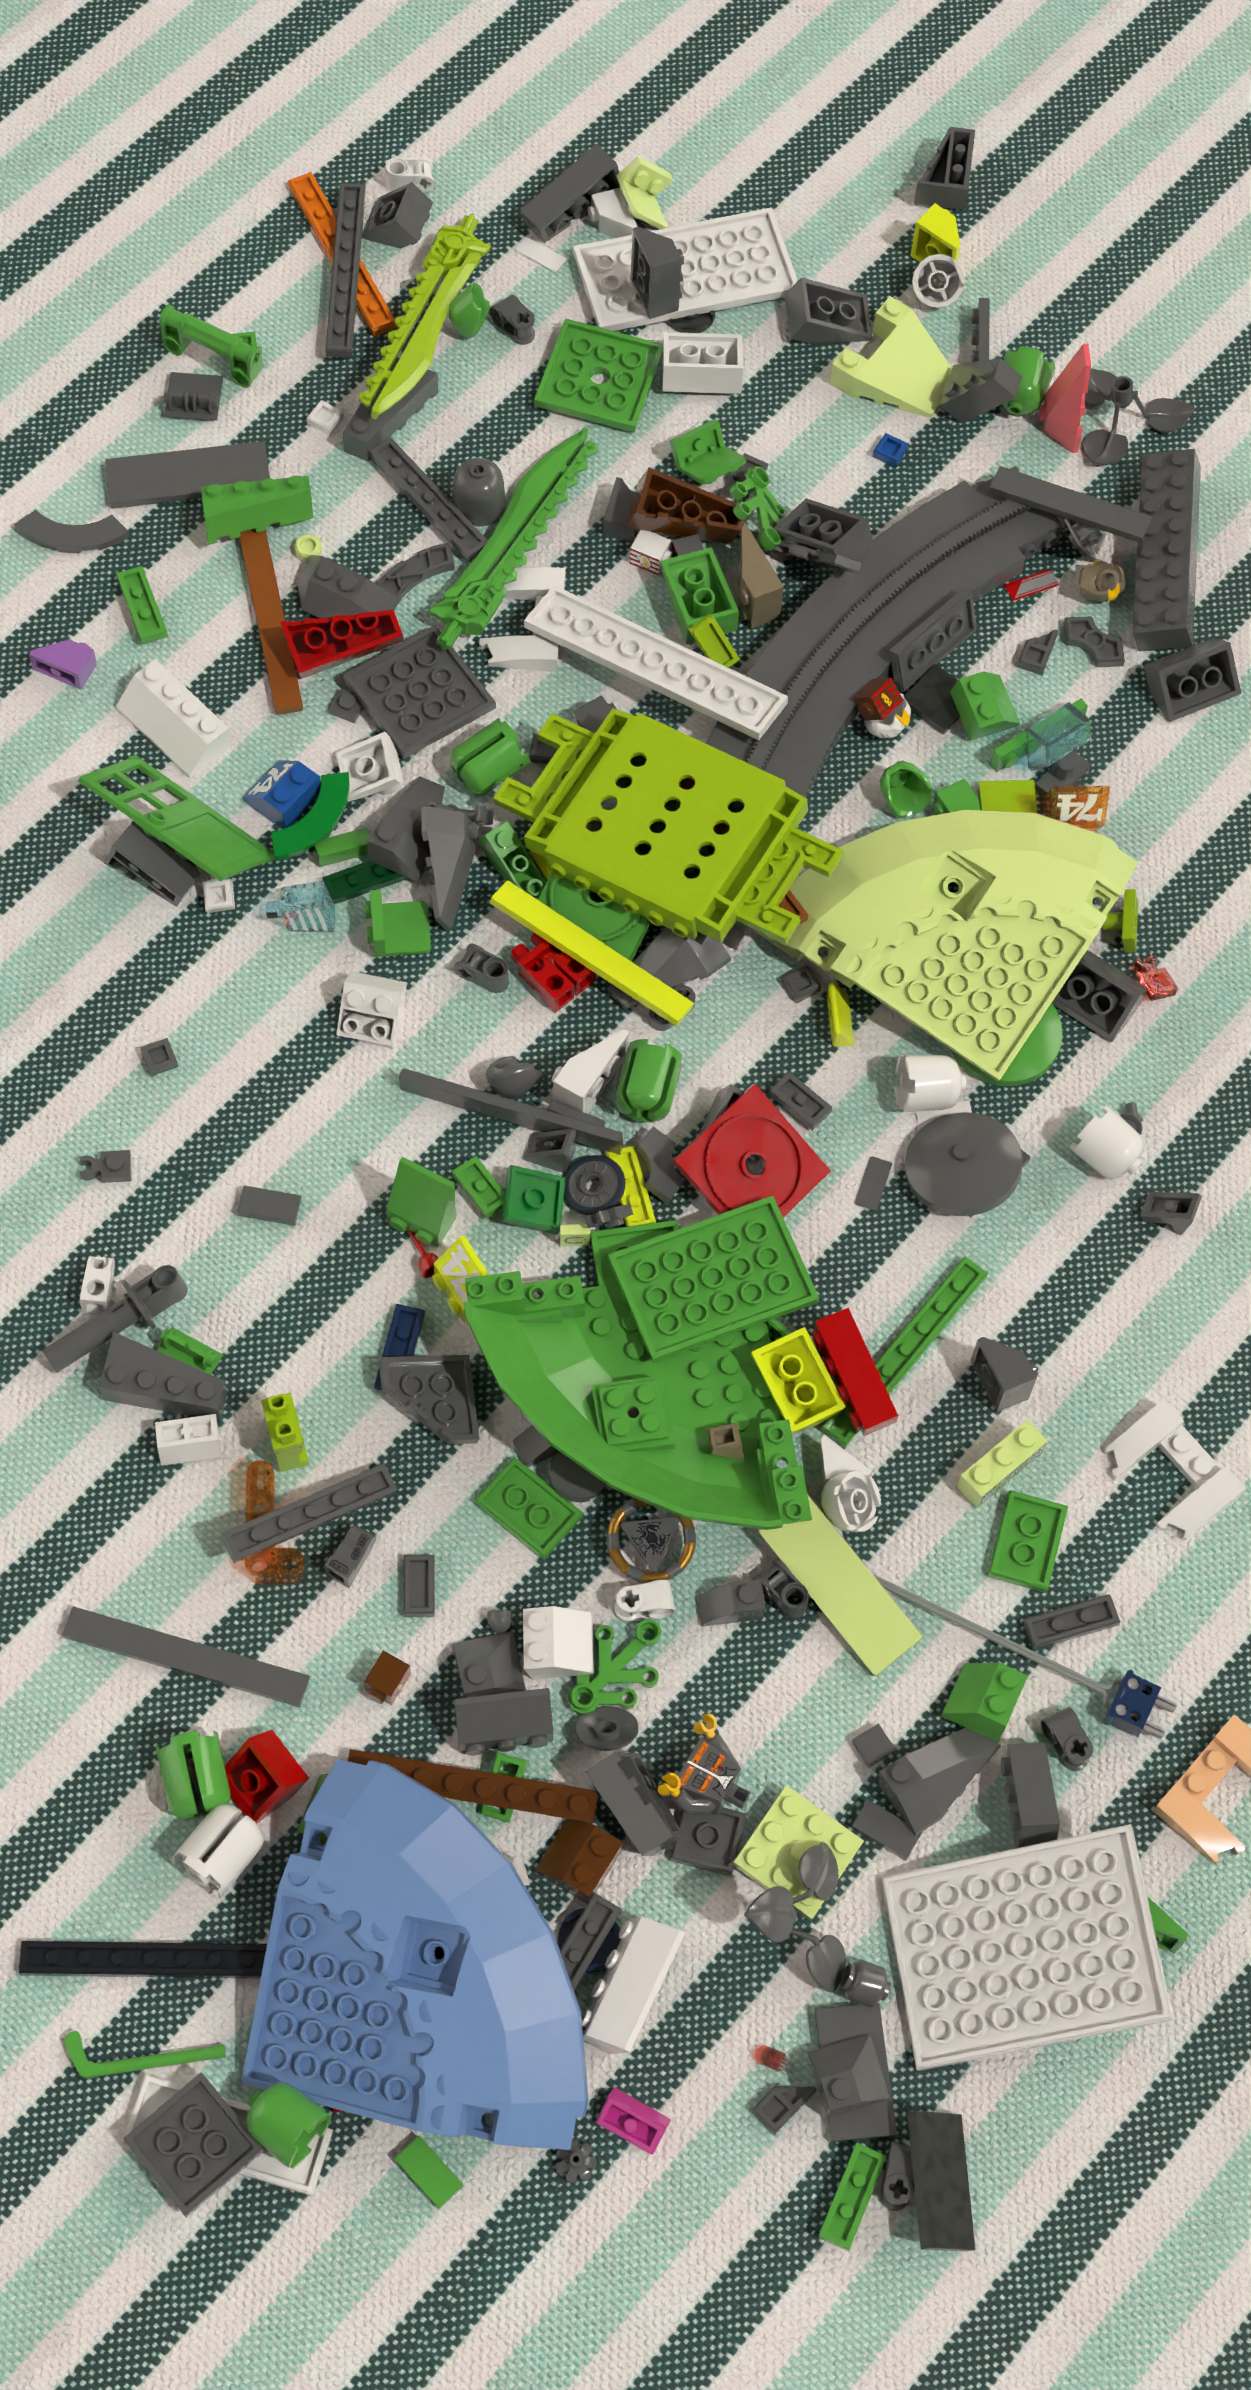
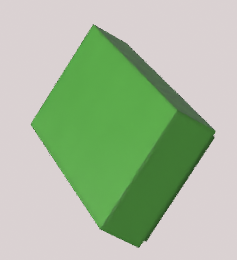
M420 2136L395 2158L399 2166L439 2210L464 2187L461 2181Z

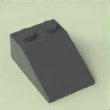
M802 277L785 294L790 339L810 344L872 340L873 336L866 294Z

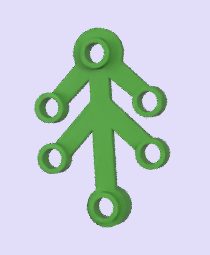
M756 466L749 468L745 472L746 479L743 482L737 481L729 490L736 500H741L745 497L749 490L753 491L754 497L746 502L741 501L733 508V512L738 519L743 521L751 515L753 510H757L761 532L758 533L756 541L763 551L773 550L781 543V540L786 539V537L780 536L774 528L770 527L769 520L775 527L786 516V511L767 488V485L770 483L768 474L763 468Z
M652 1619L641 1621L636 1629V1638L612 1662L611 1643L614 1639V1631L608 1625L599 1626L595 1632V1639L599 1644V1675L591 1683L589 1675L577 1676V1685L572 1687L568 1695L570 1708L582 1715L592 1713L598 1705H620V1707L626 1710L634 1708L637 1703V1694L634 1690L624 1689L620 1693L600 1691L607 1684L641 1683L646 1688H652L657 1685L659 1674L653 1667H646L643 1670L622 1669L645 1646L651 1647L659 1642L661 1637L660 1625ZM607 1631L610 1637L607 1640H603L599 1637V1633ZM645 1631H651L654 1637L652 1639H645L642 1634ZM646 1673H652L655 1679L652 1682H647L643 1676ZM586 1695L589 1698V1702L581 1704L578 1701V1697ZM624 1695H631L634 1700L632 1703L627 1704L622 1701V1697Z

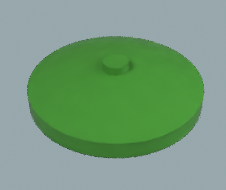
M1051 1003L999 1081H996L951 1050L959 1065L978 1080L997 1086L1023 1085L1041 1077L1055 1062L1062 1043L1061 1020L1057 1010Z

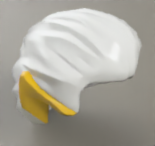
M900 693L904 701L883 720L864 721L867 730L872 735L878 738H892L908 727L911 708L904 698V694Z

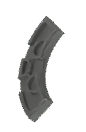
M34 510L14 524L15 530L29 541L41 547L45 545L58 549L59 552L81 553L82 550L96 548L102 550L130 537L129 531L112 514L94 523L68 525L50 520L37 510Z

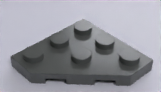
M470 1355L380 1358L381 1386L387 1395L446 1444L478 1443L480 1438Z

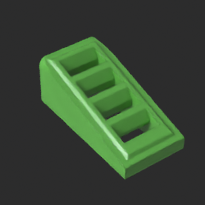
M497 1752L491 1772L524 1778L529 1760ZM502 1764L517 1767V1774L502 1770ZM482 1804L479 1814L510 1823L514 1809L507 1808L506 1811Z

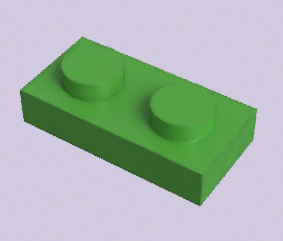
M477 1156L452 1171L454 1179L485 1219L503 1209L505 1192Z

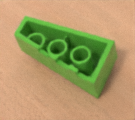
M295 475L289 478H267L262 481H240L235 484H212L207 487H201L208 545L218 543L217 538L229 535L230 539L241 537L240 532L255 529L257 533L265 531L266 528L274 523L284 526L314 518L309 476Z

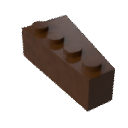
M649 467L638 481L626 527L682 537L698 534L700 540L731 544L740 533L744 520L738 519L733 512V508L737 503Z

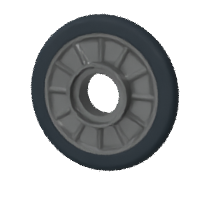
M591 1155L581 1158L567 1170L564 1176L566 1177L565 1201L573 1210L584 1215H593L596 1212L614 1208L621 1200L625 1191L626 1182L623 1170L614 1160L606 1156ZM599 1179L601 1187L597 1191L590 1192L586 1189V1185L590 1180Z

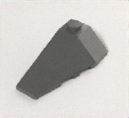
M666 927L633 963L669 987L674 986L676 989L683 987L684 982L699 977L702 980L711 976L729 963L731 958L722 943L697 931L695 940L688 937L681 938ZM613 984L607 989L608 994L625 1009L640 1003Z

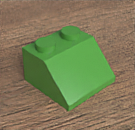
M983 671L960 678L951 689V696L970 741L1020 725L1000 675Z
M965 1663L941 1716L999 1743L1028 1675L1002 1663Z

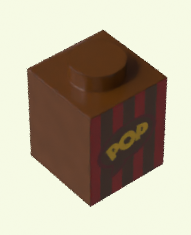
M892 678L872 679L853 697L858 711L865 721L883 720L904 701Z
M383 1650L364 1681L365 1691L368 1692L366 1695L379 1704L386 1702L392 1705L411 1675L410 1665Z

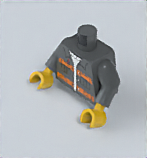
M712 1714L702 1715L706 1728L702 1722H696L693 1729L697 1734H705V1740L700 1738L678 1776L675 1773L662 1776V1779L667 1784L659 1785L658 1792L663 1796L670 1794L669 1799L674 1801L689 1815H718L727 1801L743 1809L751 1792L737 1785L741 1767L719 1732L715 1731L717 1728L716 1718Z

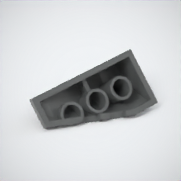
M420 776L380 820L368 839V861L419 882L427 869L426 858L431 857L429 841L424 842L422 837L421 807L427 806L431 801L442 804L445 786Z
M423 806L421 807L422 837L424 842L429 841L431 857L426 858V863L435 881L430 884L434 917L446 931H450L453 928L476 851L478 828L475 822H472L463 812Z
M963 1728L904 1755L879 1771L880 1788L916 1836L946 1815L948 1808L958 1796L960 1797L973 1777L980 1773L1001 1747V1743L968 1728Z

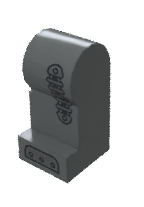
M354 1524L333 1556H330L325 1563V1575L350 1588L375 1544L376 1536Z

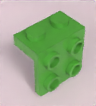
M715 419L669 441L676 469L700 484H711L717 478L737 471L739 467L746 463L744 456L725 446L720 423Z
M370 890V901L365 902L366 919L372 918V926L367 927L368 944L374 945V957L429 953L431 951L428 904L425 901L382 904L381 890Z

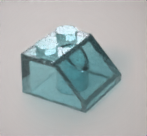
M1068 702L1026 729L1028 769L1034 771L1048 767L1054 762L1063 759L1076 748L1085 745L1091 740L1090 719Z

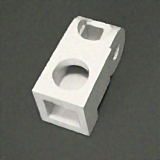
M89 1256L79 1299L82 1314L98 1315L111 1306L110 1299L115 1271L114 1258Z

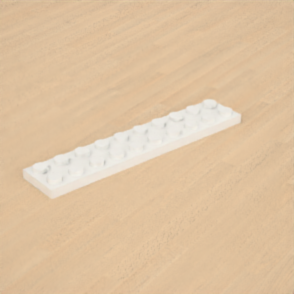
M555 585L552 586L524 620V628L757 740H760L788 704V696Z

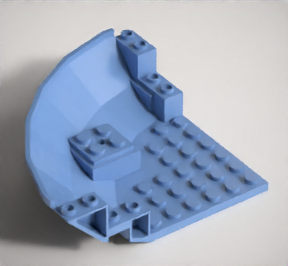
M337 1759L305 1814L303 1821H306L301 1851L300 1853L290 1854L278 1886L241 2083L264 2090L277 2083H288L316 2104L419 2132L456 2138L467 2134L493 2141V2144L571 2150L576 2117L586 2116L589 2100L581 2011L552 1929L512 1863L456 1804L386 1763L372 1760L367 1765ZM322 1833L327 1837L325 1845L320 1842V1835ZM437 1947H441L444 1950V1957L442 1959H438L435 1956L434 1952ZM486 2114L491 2115L493 2119L491 2126L485 2122Z

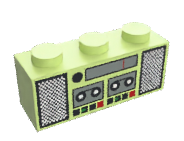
M1028 1420L1024 1421L962 1473L957 1488L976 1508H979L1043 1454L1048 1442L1047 1439Z

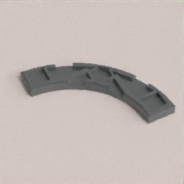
M750 530L756 540L759 532ZM741 531L736 536L737 539L741 538ZM783 540L773 549L784 555L829 568L836 567L846 572L857 573L862 565L861 562L839 554L822 552Z
M450 542L423 549L408 560L400 561L379 580L377 585L401 601L412 588L424 580L455 570ZM387 647L379 651L389 650V648Z

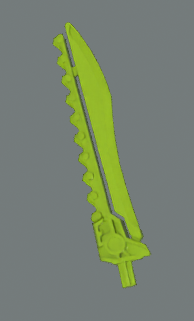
M470 213L469 216L465 215L460 226H442L438 230L425 260H423V268L427 271L416 274V282L420 285L409 289V297H412L413 300L402 303V311L406 314L395 318V326L399 329L388 333V341L392 344L380 349L381 356L385 359L373 363L374 371L378 374L366 378V386L370 389L359 393V401L368 407L371 405L383 381L386 382L372 408V419H377L378 415L405 397L425 375L432 364L435 346L450 309V304L457 297L474 269L480 264L481 257L490 251V244L484 243L473 235L479 222L478 219H475V214ZM441 277H445L393 372L390 371Z

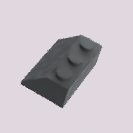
M635 227L633 228L630 281L649 319L678 311L679 299L682 298L680 282H683V274L681 268L684 264V256L681 249H677L673 240L668 237Z
M807 498L774 527L780 536L854 560H858L874 545L868 518Z
M1215 637L1143 665L1149 691L1169 722L1242 694L1231 643Z
M1087 950L1052 1001V1004L1110 1042H1113L1134 1015L1149 989Z
M549 1688L454 1699L459 1753L466 1752L467 1755L474 1756L485 1753L486 1749L495 1748L500 1752L515 1750L516 1746L528 1744L530 1748H540L547 1746L548 1742L553 1741Z

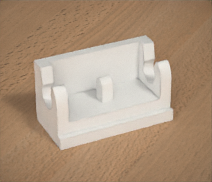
M216 1414L155 1422L157 1448L161 1466L222 1457Z

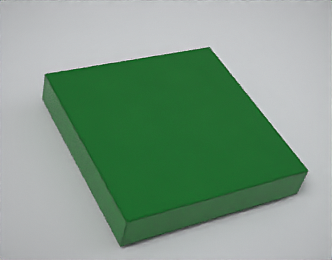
M510 1165L507 1168L502 1222L558 1234L562 1222L566 1177Z

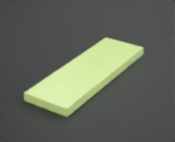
M808 1495L811 1521L783 1524L782 1528L761 1529L758 1532L790 1569L792 1574L806 1587L811 1598L876 1677L924 1637Z

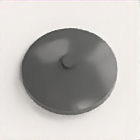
M953 1113L929 1122L913 1137L905 1155L906 1178L913 1194L927 1207L946 1215L972 1216L996 1208L1015 1191L1022 1175V1153L1014 1134L998 1120L978 1113Z

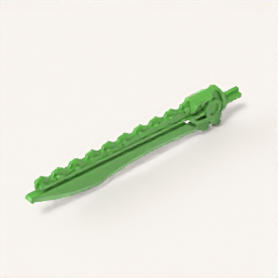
M582 428V431L553 448L518 482L511 501L489 541L455 584L443 594V601L436 603L430 608V615L436 616L438 620L446 624L436 640V644L441 645L442 650L451 649L460 634L480 635L502 603L503 598L506 597L504 585L516 581L517 572L514 569L526 565L527 556H525V552L537 548L538 540L535 539V536L547 533L548 524L545 521L557 517L558 508L555 505L568 500V492L565 491L567 488L578 485V477L575 474L588 469L587 457L598 454V446L590 440L586 441L588 436L587 428ZM585 441H586V444H585V445L583 446V448L580 450V452H579L578 455L575 457V459L572 461V463L570 464V466H568L569 463L571 462V460L574 458V456L577 454V452L579 451V449L582 447V445H583V444L585 443ZM560 476H562V477L559 479V481L557 482V484L554 486V488L551 490V492L549 493V495L546 497V499L543 501V503L541 504V506H540V507L538 508V510L535 512V514L533 515V517L530 519V521L528 522V524H527V525L525 526V528L522 530V532L520 533V535H519V536L517 537V539L514 541V543L512 544V546H511V547L509 548V550L506 552V554L504 555V557H503V558L501 559V561L498 563V565H497L496 568L493 570V572L491 573V575H490V576L488 577V579L486 580V578H487V576L489 575V573L492 571V569L495 567V565L497 564V562H498V561L500 560V558L503 556V554L505 553V551H506V550L508 549V547L511 545V543L513 542V540L516 538V536L518 535V533L521 531V529L524 527V525L526 524V522H527V521L529 520V518L532 516V514L534 513V511H535V510L537 509V507L540 505V503L542 502V500H543V499L545 498V496L548 494V492L550 491V489H551V488L553 487V485L556 483V481L558 480V478H559Z

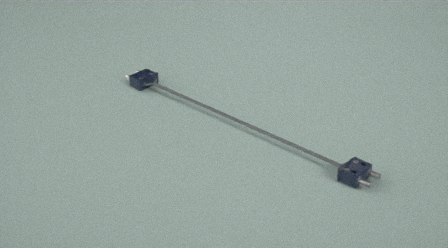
M874 1575L884 1589L1101 1693L1104 1697L1103 1706L1108 1710L1104 1719L1105 1725L1112 1724L1136 1737H1139L1142 1731L1159 1739L1164 1737L1165 1729L1148 1722L1147 1719L1153 1705L1173 1713L1176 1710L1177 1703L1158 1695L1161 1687L1135 1675L1133 1670H1128L1122 1680H1114L1109 1686H1104ZM1116 1684H1119L1120 1686L1113 1699V1702L1111 1706H1109L1107 1703L1108 1694L1106 1693V1691L1111 1690Z

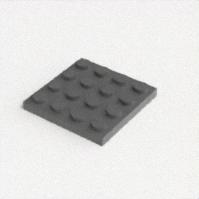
M436 625L343 674V681L382 732H386L390 736L395 749L403 759L496 709L495 700L455 649L452 647L451 649L447 648L445 651L441 649V645L436 644V640L441 634Z

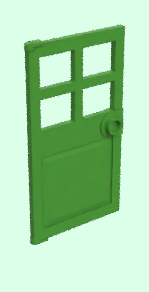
M137 755L130 756L125 761L79 777L78 782L137 822L136 824L143 828L145 834L151 837H158L219 881H223L262 863H270L275 860L274 851L140 759ZM139 769L155 781L140 786L124 774ZM114 778L130 789V791L116 796L99 783ZM166 788L184 801L168 806L151 793ZM143 798L157 808L158 811H152L143 815L128 805L127 802Z

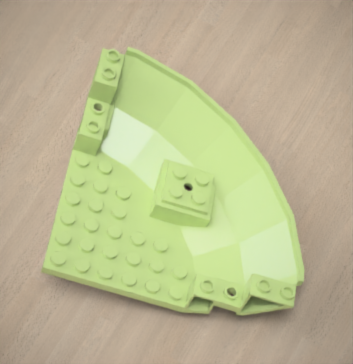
M961 810L905 820L891 824L838 847L843 850L844 856L830 878L810 868L796 878L789 890L809 916L807 921L796 928L787 944L759 931L756 932L796 960L800 961L802 957H805L847 987L851 988L856 984L987 1075L999 1081L1095 939L1107 919V914L1123 893L1138 861L1117 848L1116 843L1104 835L1037 813ZM949 883L957 884L958 891L956 893H951L948 890ZM1093 898L1101 900V907L1097 908L1093 905ZM825 948L828 952L827 957H820L818 949Z

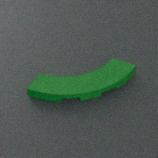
M349 772L321 775L320 793L310 812L294 825L271 832L275 861L292 858L307 852L310 847L325 839L334 830L347 806L350 789Z

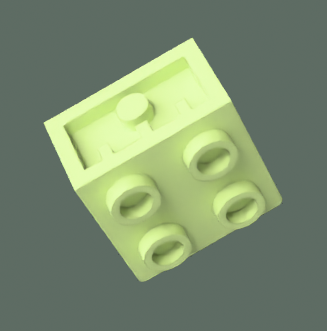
M637 156L616 175L620 184L619 190L626 198L629 205L627 207L629 213L635 219L639 218L647 222L651 227L667 228L668 226L655 196L673 181L670 172Z

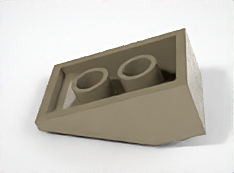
M744 525L741 529L738 557L739 605L737 607L740 618L743 621L746 620L749 627L753 629L780 618L784 586L748 526Z

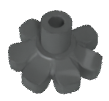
M572 2140L571 2150L558 2149L556 2156L562 2161L555 2165L556 2172L558 2174L566 2172L565 2180L568 2183H575L577 2176L583 2182L588 2181L591 2178V2173L588 2169L597 2167V2159L589 2157L593 2148L588 2143L583 2144L579 2148L578 2141ZM578 2159L579 2162L575 2163L573 2160Z

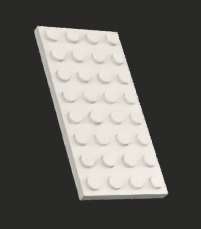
M772 208L651 231L672 239L676 248L681 249L684 256V264L681 268L683 282H680L682 298L679 299V310L649 319L630 281L632 235L573 246V254L597 327L611 331L682 318L697 313H708L712 310L718 311L783 298L798 281Z

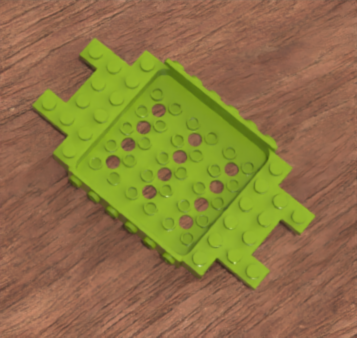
M612 708L596 733L551 713L537 734L539 741L558 749L532 788L507 777L493 797L494 804L533 822V825L524 836L526 847L546 857L548 868L554 876L571 880L582 890L589 889L607 902L614 901L622 905L626 911L632 914H641L647 917L654 925H663L671 929L677 936L681 938L688 937L692 940H695L698 931L722 943L734 923L738 921L787 944L800 924V916L779 907L788 890L804 866L830 878L844 856L842 849L797 829L808 812L807 798L786 787L785 780L641 713L634 716ZM642 755L647 761L643 766H633L630 761L634 756ZM628 777L632 780V783L627 788H619L616 785V781L619 778ZM691 778L695 781L694 787L688 790L680 788L679 783L682 779ZM612 798L617 801V806L612 810H605L601 807V803L605 799ZM670 800H677L681 804L680 808L676 811H668L664 808V805ZM731 802H742L744 804L743 810L738 813L729 811L728 806ZM593 820H598L603 824L602 828L596 832L589 831L586 826ZM660 821L666 825V828L661 833H653L650 830L651 824ZM719 823H726L730 827L729 831L723 835L716 834L713 828ZM646 843L651 846V851L646 855H639L635 852V848L639 844ZM704 845H711L715 848V852L709 857H704L699 854V849ZM689 867H697L701 871L700 875L694 879L685 877L684 872Z

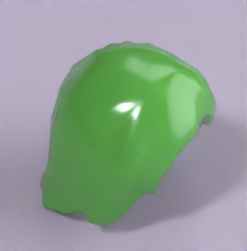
M473 282L450 304L449 319L453 327L462 336L472 338L478 334L486 320V314L489 309V301L484 298L479 284Z
M902 760L897 761L884 770L880 778L881 792L886 804L897 818H907L912 814L920 813L926 805L930 804L933 790L927 776L914 764Z

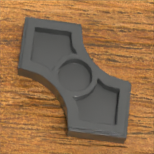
M1091 616L1064 618L1066 646L1079 647L1088 652L1094 659L1096 667L1124 666L1122 638L1103 633L1097 628Z
M653 1126L635 1150L644 1160L647 1168V1180L644 1187L668 1204L685 1180L678 1174L674 1164L671 1162L676 1143Z

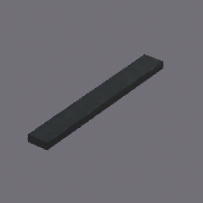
M21 1941L20 1976L261 1979L267 1944Z

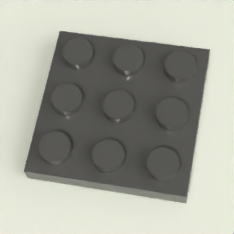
M202 2072L123 2138L186 2218L265 2151Z

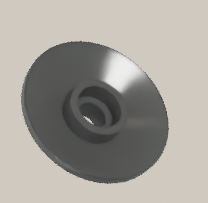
M618 1707L596 1708L590 1714H583L576 1723V1736L583 1745L600 1751L617 1750L629 1745L634 1741L639 1730L638 1721L635 1716L629 1711Z

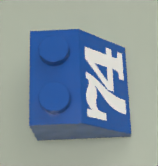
M278 760L243 797V801L279 827L285 829L291 826L318 798L321 789L320 776L299 761Z

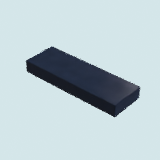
M396 1304L382 1357L415 1355L426 1314L425 1310ZM380 1368L378 1369L374 1389L382 1390Z

